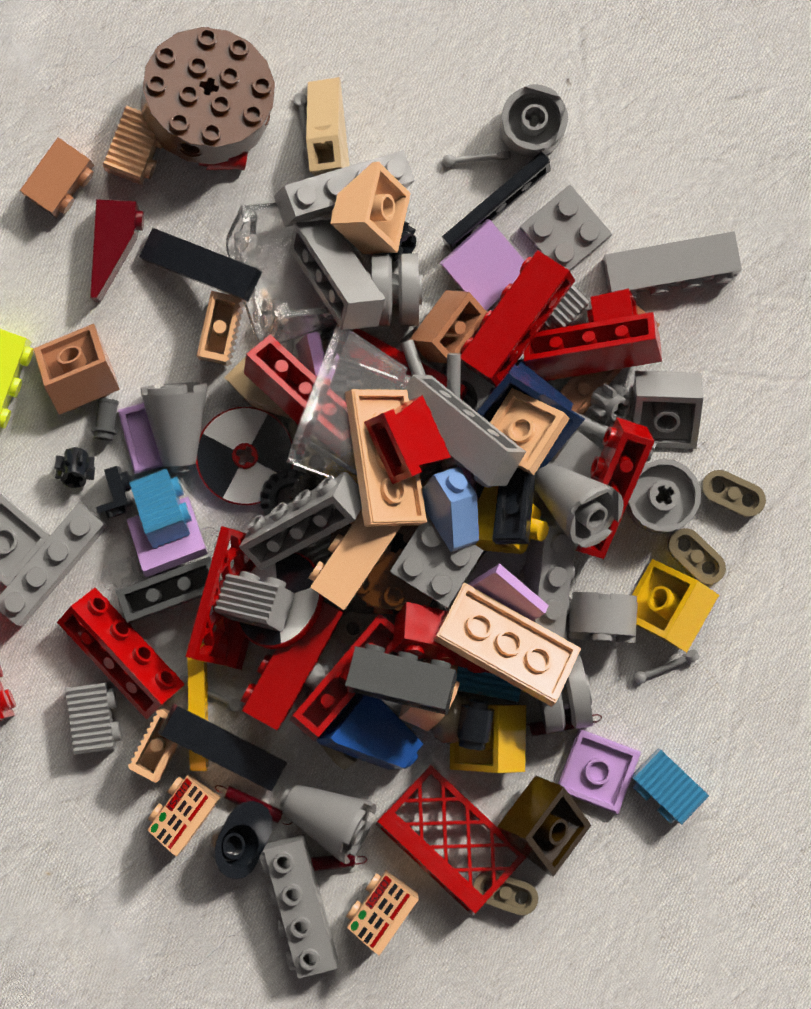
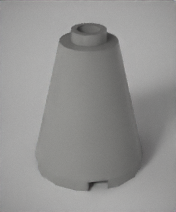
M207 383L164 384L160 388H155L154 385L141 387L142 400L163 466L170 467V472L190 471L189 465L196 464L207 395Z
M548 464L537 471L534 489L571 542L588 548L597 545L610 535L612 531L608 528L614 519L619 522L624 506L622 496L613 487L557 464Z
M296 784L293 788L288 787L280 801V805L283 806L282 813L337 860L345 864L350 862L347 857L348 854L355 856L368 835L372 825L371 822L367 821L369 812L376 813V804L368 800Z

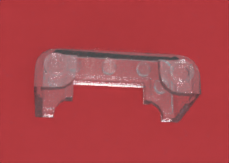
M276 203L241 205L226 237V251L229 258L262 271L249 302L243 300L258 344L268 335H272L282 344L305 336L308 333L337 325L334 317L290 251L295 224L288 227L284 226ZM323 216L308 221L323 220Z
M336 325L294 436L287 462L326 477L332 476L335 478L347 472L358 484L345 392L351 389L404 390L412 377L406 374L407 367L350 329L341 330L339 325Z

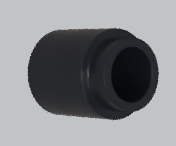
M469 699V704L461 705L457 730L460 747L472 750H485L486 743L490 742L495 710L489 707L488 701Z

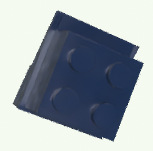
M521 362L518 366L513 365L476 412L490 422L511 388L564 412L570 419L538 468L539 470L552 460L583 423L585 418L571 410L573 403Z

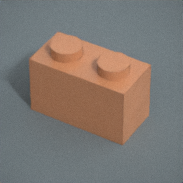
M57 137L22 186L20 192L57 219L60 213L66 214L75 201V198L72 196L79 186L84 188L89 183L94 174V171L91 170L94 164L85 155Z
M446 290L409 340L413 339L415 347L428 362L447 364V354L461 352L464 343L474 335L481 325V321L487 311L470 292Z

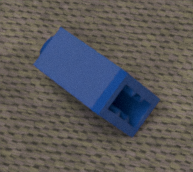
M355 694L316 740L320 745L387 770L410 767L418 758L417 752L423 746L418 737L381 699Z

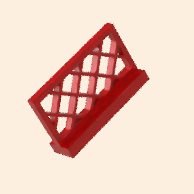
M221 526L185 657L242 670L250 640L242 633L237 621H232L216 613L214 607L217 606L216 601L219 600V594L221 593V588L224 587L223 582L226 580L225 576L227 574L240 576L241 571L250 572L256 566L239 547L247 533ZM230 541L231 547L229 548V550H227ZM234 559V565L231 568L230 563ZM220 574H222V580L219 582ZM213 606V612L210 615L211 607ZM216 625V631L213 633L212 628Z
M432 765L421 774L376 823V826L472 916L479 911L486 901L527 858L511 846L498 827ZM430 775L441 785V798H422V784ZM445 789H446L453 797L445 798ZM418 790V798L409 799ZM441 802L442 821L423 822L422 803ZM446 802H460L465 807V821H446ZM404 803H418L419 822H404L396 814V811ZM470 813L478 820H470ZM466 825V844L447 845V826ZM470 825H484L489 830L490 843L471 844ZM423 826H442L443 845H429L423 837ZM411 827H419V835ZM494 835H495L502 843H494ZM508 847L517 856L516 860L509 867H495L494 848ZM471 848H490L491 867L472 868ZM443 849V857L435 850ZM448 849H467V868H453L448 863ZM491 871L492 886L482 895L472 885V872ZM495 871H505V872L496 880V872H495ZM460 872H468V881Z

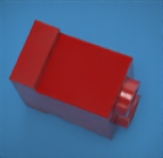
M423 395L401 404L395 410L391 409L364 421L392 485L421 473V468L451 458L446 443L441 437Z

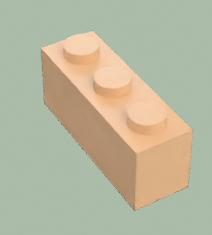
M362 508L356 520L350 523L352 526L346 535L343 536L338 533L328 548L333 554L327 563L323 564L319 561L309 576V579L313 581L310 588L342 610L346 609L401 527H365Z

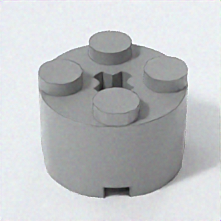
M538 84L525 86L511 94L504 104L500 121L504 143L514 152L525 157H536L541 152L549 155L563 139L568 123V112L560 96L553 89ZM532 116L538 117L539 124L536 127L529 125L530 122L528 120H531Z
M573 592L570 609L569 639L588 640L589 635H592L593 642L612 643V636H616V642L635 643L638 608L637 596L613 593L599 594L598 592Z

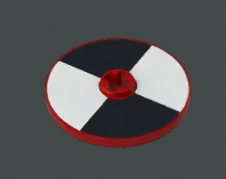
M236 407L218 414L205 426L200 434L196 465L203 483L214 495L232 504L254 505L261 503L260 493L263 490L265 481L267 482L271 475L281 470L293 469L294 446L289 432L275 416L259 408ZM246 447H250L252 449L250 454L254 457L253 462L246 461L244 465H240L238 463L240 457L236 455L237 450H245Z
M295 552L263 570L255 566L249 572L259 576V581L266 582L267 577L284 581L286 583L285 588L295 593L282 632L238 622L242 633L248 640L263 648L280 649L297 642L312 628L320 614L324 601L323 596L310 588L313 581L309 579V576L316 567L313 561Z

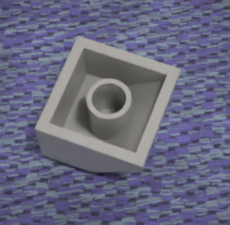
M635 371L631 422L646 426L654 441L657 442L656 447L697 449L704 399L701 373Z

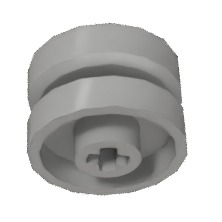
M418 253L400 255L398 258V274H392V258L389 254H372V280L379 291L383 293L386 302L379 326L376 327L391 325L392 306H399V322L402 326H419V305H422V274H419Z
M658 459L644 465L626 510L628 516L638 527L650 533H667L684 527L694 518L700 506L701 489L696 476L687 466L675 460ZM659 491L666 493L667 499L665 502L658 503L655 497L658 496Z
M579 654L557 702L551 707L538 699L546 734L564 731L566 725L564 710H568L571 724L576 729L593 726L591 691Z

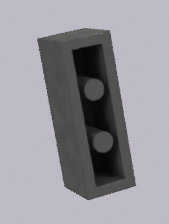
M209 556L117 590L116 594L126 622L132 623L201 598L212 557Z
M365 644V648L355 646L345 684L349 692L448 715L457 679L456 670L450 669V663L432 659L430 664L417 661L418 656L407 652H398V655L395 656L384 653L385 648L373 644Z

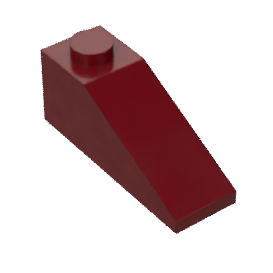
M96 199L90 298L94 302H101L136 243L138 230L143 231L144 211H139L136 201Z

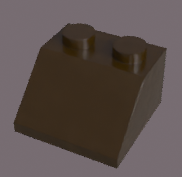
M535 775L497 827L511 846L548 875L554 877L589 830L591 824L564 786Z

